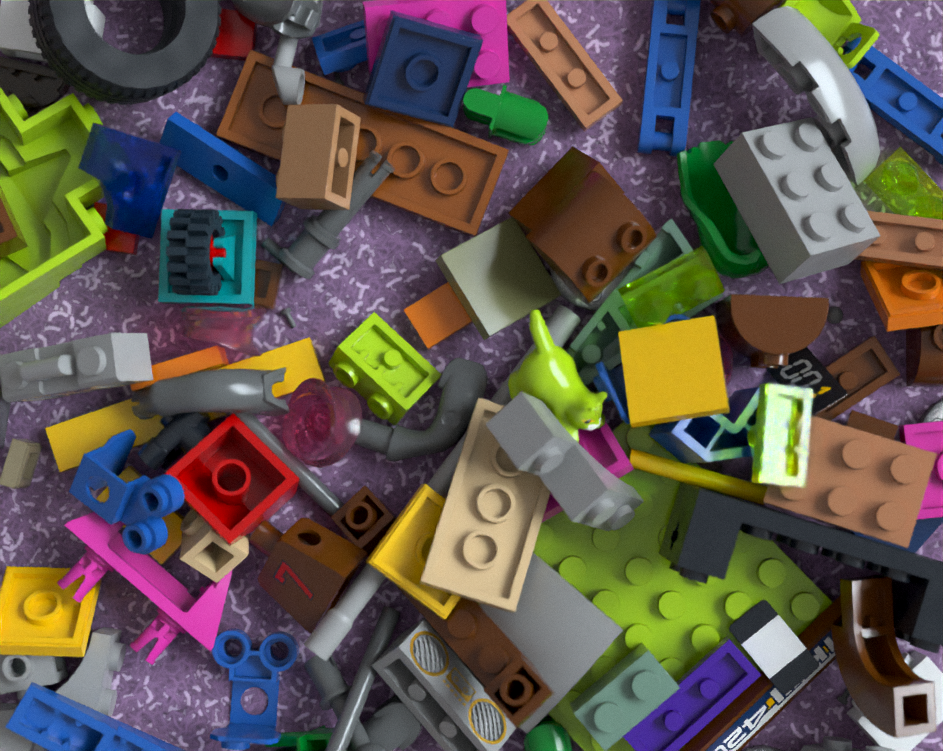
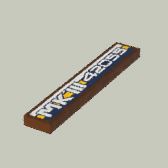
M841 595L797 636L818 661V669L787 694H782L767 675L761 671V676L690 739L680 751H741L836 659L831 625L842 623Z

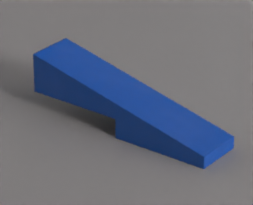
M31 682L5 727L49 751H185L34 682Z

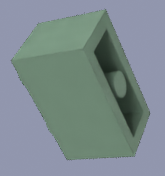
M641 643L572 701L570 705L574 715L606 751L680 689V687L645 645Z

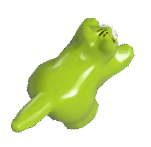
M534 309L530 312L529 329L536 348L525 357L520 368L510 374L508 380L510 397L514 399L520 392H524L542 400L562 426L579 442L578 429L592 431L595 428L599 429L604 426L605 416L602 413V403L606 399L607 393H593L586 388L577 372L574 359L562 347L554 345L540 311Z

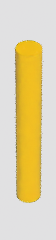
M633 448L630 450L628 460L634 469L761 505L765 504L763 501L767 486Z

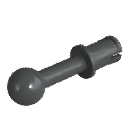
M316 655L309 659L304 667L322 698L319 704L321 709H333L338 719L351 685H347L333 655L327 661ZM359 719L350 740L353 750L387 751L380 744L371 742Z

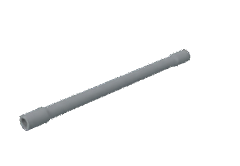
M559 305L545 323L554 345L563 347L581 323V320L571 310ZM534 342L511 373L518 370L525 357L536 348ZM510 375L491 398V402L506 406L512 400L508 388ZM466 433L427 483L430 488L445 499ZM366 564L335 607L326 613L304 645L321 659L327 661L350 631L354 620L386 577L369 564Z

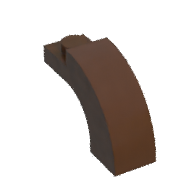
M871 575L840 579L842 623L832 624L831 632L837 664L855 704L875 727L891 737L902 738L937 732L934 682L919 677L910 669L902 657L896 641L892 578L884 575Z

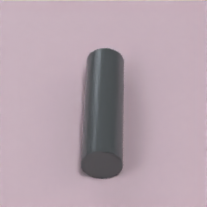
M268 237L262 243V247L294 273L295 271L280 258L278 252L281 250V247Z

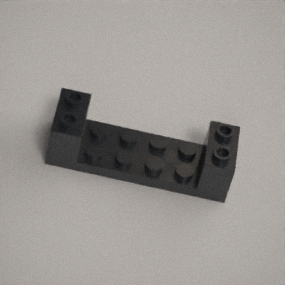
M680 482L659 551L660 555L671 561L669 568L679 572L678 575L707 584L709 576L725 580L739 530L771 541L773 532L778 533L776 541L787 544L789 547L817 555L819 548L823 547L821 555L856 568L864 569L865 566L869 570L893 578L892 596L895 637L910 642L909 644L914 647L939 654L940 647L943 646V561Z

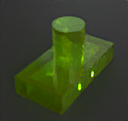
M773 383L759 384L756 424L749 429L747 436L750 447L754 449L752 483L795 488L806 487L813 389Z

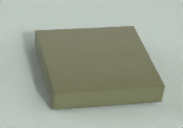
M512 217L447 251L435 260L483 340L528 316L532 310H538L561 296L557 286L530 242L526 239L522 229Z

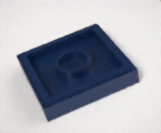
M391 10L363 96L365 105L453 127L483 39L480 35Z

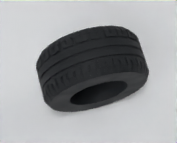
M28 0L30 3L28 7V14H30L29 23L33 29L31 31L32 36L36 38L35 44L42 51L43 59L48 61L47 65L56 71L55 74L59 78L62 77L65 80L64 83L68 86H73L77 92H83L84 96L94 97L97 101H106L109 104L118 103L119 105H126L129 103L133 105L144 103L164 96L183 86L205 66L207 59L213 53L212 49L215 48L216 38L220 33L218 28L221 26V18L219 17L221 14V7L219 6L221 0H159L164 18L160 42L148 52L131 54L114 48L98 35L88 18L85 0Z

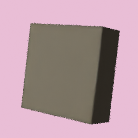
M12 438L0 477V485L13 489L27 488L31 485L42 449L41 443L28 439Z

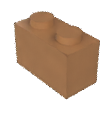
M338 104L288 105L286 122L282 128L283 146L280 168L276 174V198L299 209L349 210L361 118Z

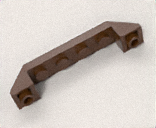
M364 485L331 519L356 546L365 550L368 553L367 555L370 556L398 516ZM398 587L484 684L486 688L483 691L516 728H519L554 694V691L533 663L477 602L461 597L447 618L441 619Z

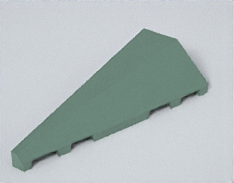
M672 218L663 225L656 239L642 252L633 267L607 297L566 351L574 359L577 372L586 387L594 382L593 377L599 374L595 364L604 362L608 370H612L622 364L619 331L660 325L667 317L674 314H682L692 318L723 298V294Z

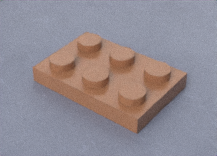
M792 410L763 503L908 548L937 453Z

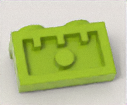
M375 312L337 347L328 362L339 382L348 388H354L367 401L368 407L377 417L388 420L394 426L402 420L414 404L442 376L440 372Z

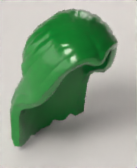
M721 140L700 142L697 147L695 146L688 151L682 150L677 153V165L680 180V196L691 218L697 225L703 255L716 272L730 279L758 275L770 266L713 165L734 141H729L726 145Z

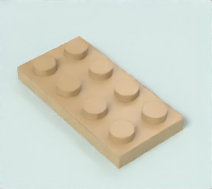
M478 398L419 583L509 613H514L550 491L538 475L517 469L486 426V423L505 406Z

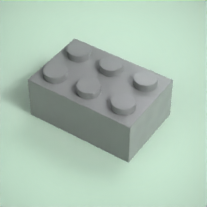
M812 117L742 132L713 164L779 284L848 265L881 236Z

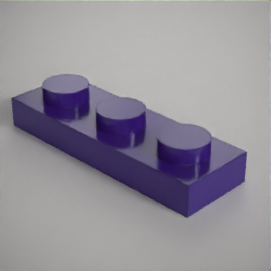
M725 637L676 681L680 689L623 737L635 751H678L757 680L761 674L732 641Z

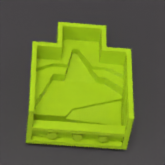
M0 88V186L28 247L0 259V328L59 288L60 280L80 269L83 263L106 250L105 236L103 234L108 232V228L95 208L92 207L87 211L86 208L127 184L126 166L130 165L126 154L115 140L111 143L107 142L99 130L103 128V124L94 108L89 103L82 106L74 93L29 118L14 93L6 96Z

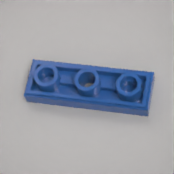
M178 112L173 113L167 119L156 153L246 211L256 212L257 218L271 227L279 220L286 202L276 198L275 174L258 165Z

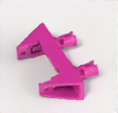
M95 512L68 521L65 524L71 532L86 544L84 548L87 552L57 582L63 590L81 575H85L84 581L73 596L76 601L81 603L86 594L108 570L111 572L117 570L158 606L156 611L159 614L138 638L129 645L136 653L157 637V640L145 657V660L153 665L156 662L155 660L180 632L183 634L188 632L209 651L213 649L233 569L218 583L212 580L205 588L202 586L199 589L201 593L194 598L187 592L188 589L148 554L133 553L127 549L122 535L118 532L125 525L123 522L119 521L110 525Z

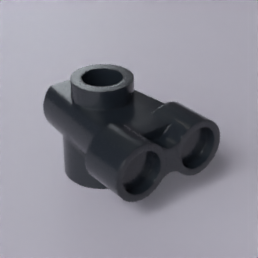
M208 412L180 413L169 417L163 416L160 423L164 426V429L156 437H152L138 451V456L146 465L154 470H158L160 467L167 470L180 456L181 451L186 455L214 430L207 423L211 416Z

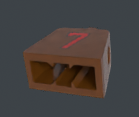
M300 518L285 533L281 532L267 520H264L249 539V544L268 557L257 578L259 585L310 634L326 613L335 607L344 595L368 554L362 548L309 518Z

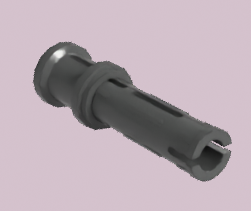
M371 150L367 158L354 173L350 209L323 210L318 217L315 215L307 217L303 222L305 228L289 247H282L278 252L280 258L297 274L306 279H311L315 275L314 267L329 249L335 250L340 245L341 237L339 233L390 173L394 172L395 168L385 160L374 174L371 173L382 158L376 151Z

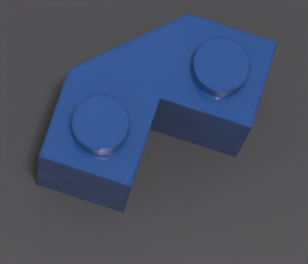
M761 387L735 390L728 399L729 413L656 424L648 435L682 463H703L766 455L771 452L786 430L791 413Z

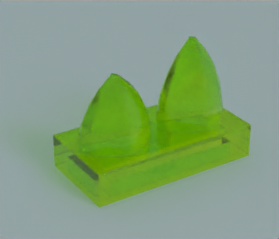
M901 146L865 178L864 182L894 214L943 220V191Z
M703 246L617 289L636 328L663 325L671 315L682 314L725 292L714 265Z

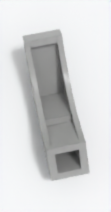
M520 392L486 423V426L517 469L538 475L571 521L606 531L611 529L617 530L633 519L635 516L633 510L644 502L633 486L621 481L596 461L562 426L542 400Z
M102 627L94 631L81 664L71 678L55 692L111 717L117 699V691L111 689L114 671L119 672L121 670L126 652V644L119 643L122 630ZM0 702V751H48L42 746L5 728L19 703Z

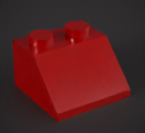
M234 413L164 473L175 477L180 482L184 491V501L229 546L256 530L264 520L272 517L296 494L300 478Z

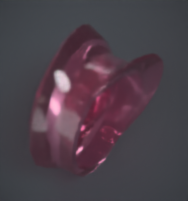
M194 304L179 310L180 317L183 320V336L195 340L218 343L251 356L260 357L262 355L254 345L253 337L254 329L263 321L267 313L263 306Z
M309 378L301 382L291 396L288 404L290 413L285 414L282 423V435L286 448L294 456L299 457L306 465L317 468L333 465L346 455L358 436L362 422L360 402L357 396L348 389L338 386L329 387L321 379Z

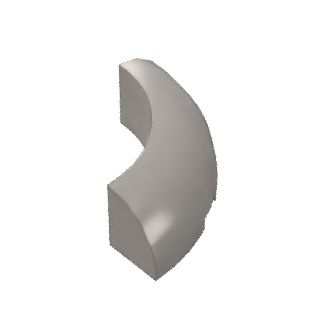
M789 6L773 9L752 23L757 52L779 73L795 94H800L803 91L806 93L810 106L817 114L813 117L816 125L822 132L823 137L846 176L857 186L876 167L880 154L877 128L867 100L852 73L835 49L798 9Z

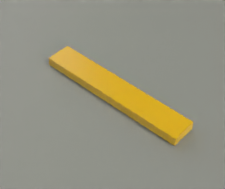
M310 337L218 368L274 370L286 367L284 381L272 386V394L275 398L326 382ZM131 398L47 427L45 430L59 472H65L79 467L84 454L103 447L112 436L129 429L136 435L132 448L146 444L152 437H156L164 429V426L160 423L163 416L156 415L146 420L139 419L132 411V407L139 405V402H132ZM208 412L211 416L208 422L227 415L224 412Z

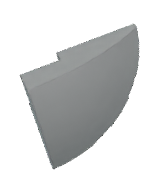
M534 552L531 556L514 613L480 603L484 611L533 663L554 691V694L520 726L526 734L572 689L623 630L614 620Z

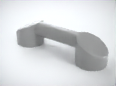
M313 0L322 11L323 0ZM280 35L272 65L275 87L282 104L301 105L305 87L304 69L292 68L298 39Z

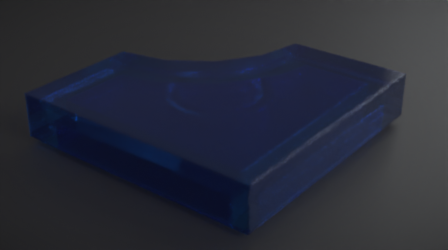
M93 122L78 168L92 175L104 191L107 204L105 224L112 229L152 239L181 150Z

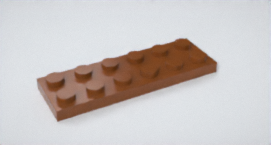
M250 50L216 136L221 140L281 162L283 146L282 128L286 122L288 105L282 104L275 87L272 75L274 58ZM305 71V87L301 105L338 104L361 118L354 173L367 158L371 150L376 151L382 156L381 160L371 171L372 174L378 170L385 160L395 168L394 172L390 173L370 198L474 238L477 235L508 157V149L449 126L365 105L363 101L364 93Z

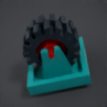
M162 209L158 302L163 304L254 306L257 213L254 211L211 209Z

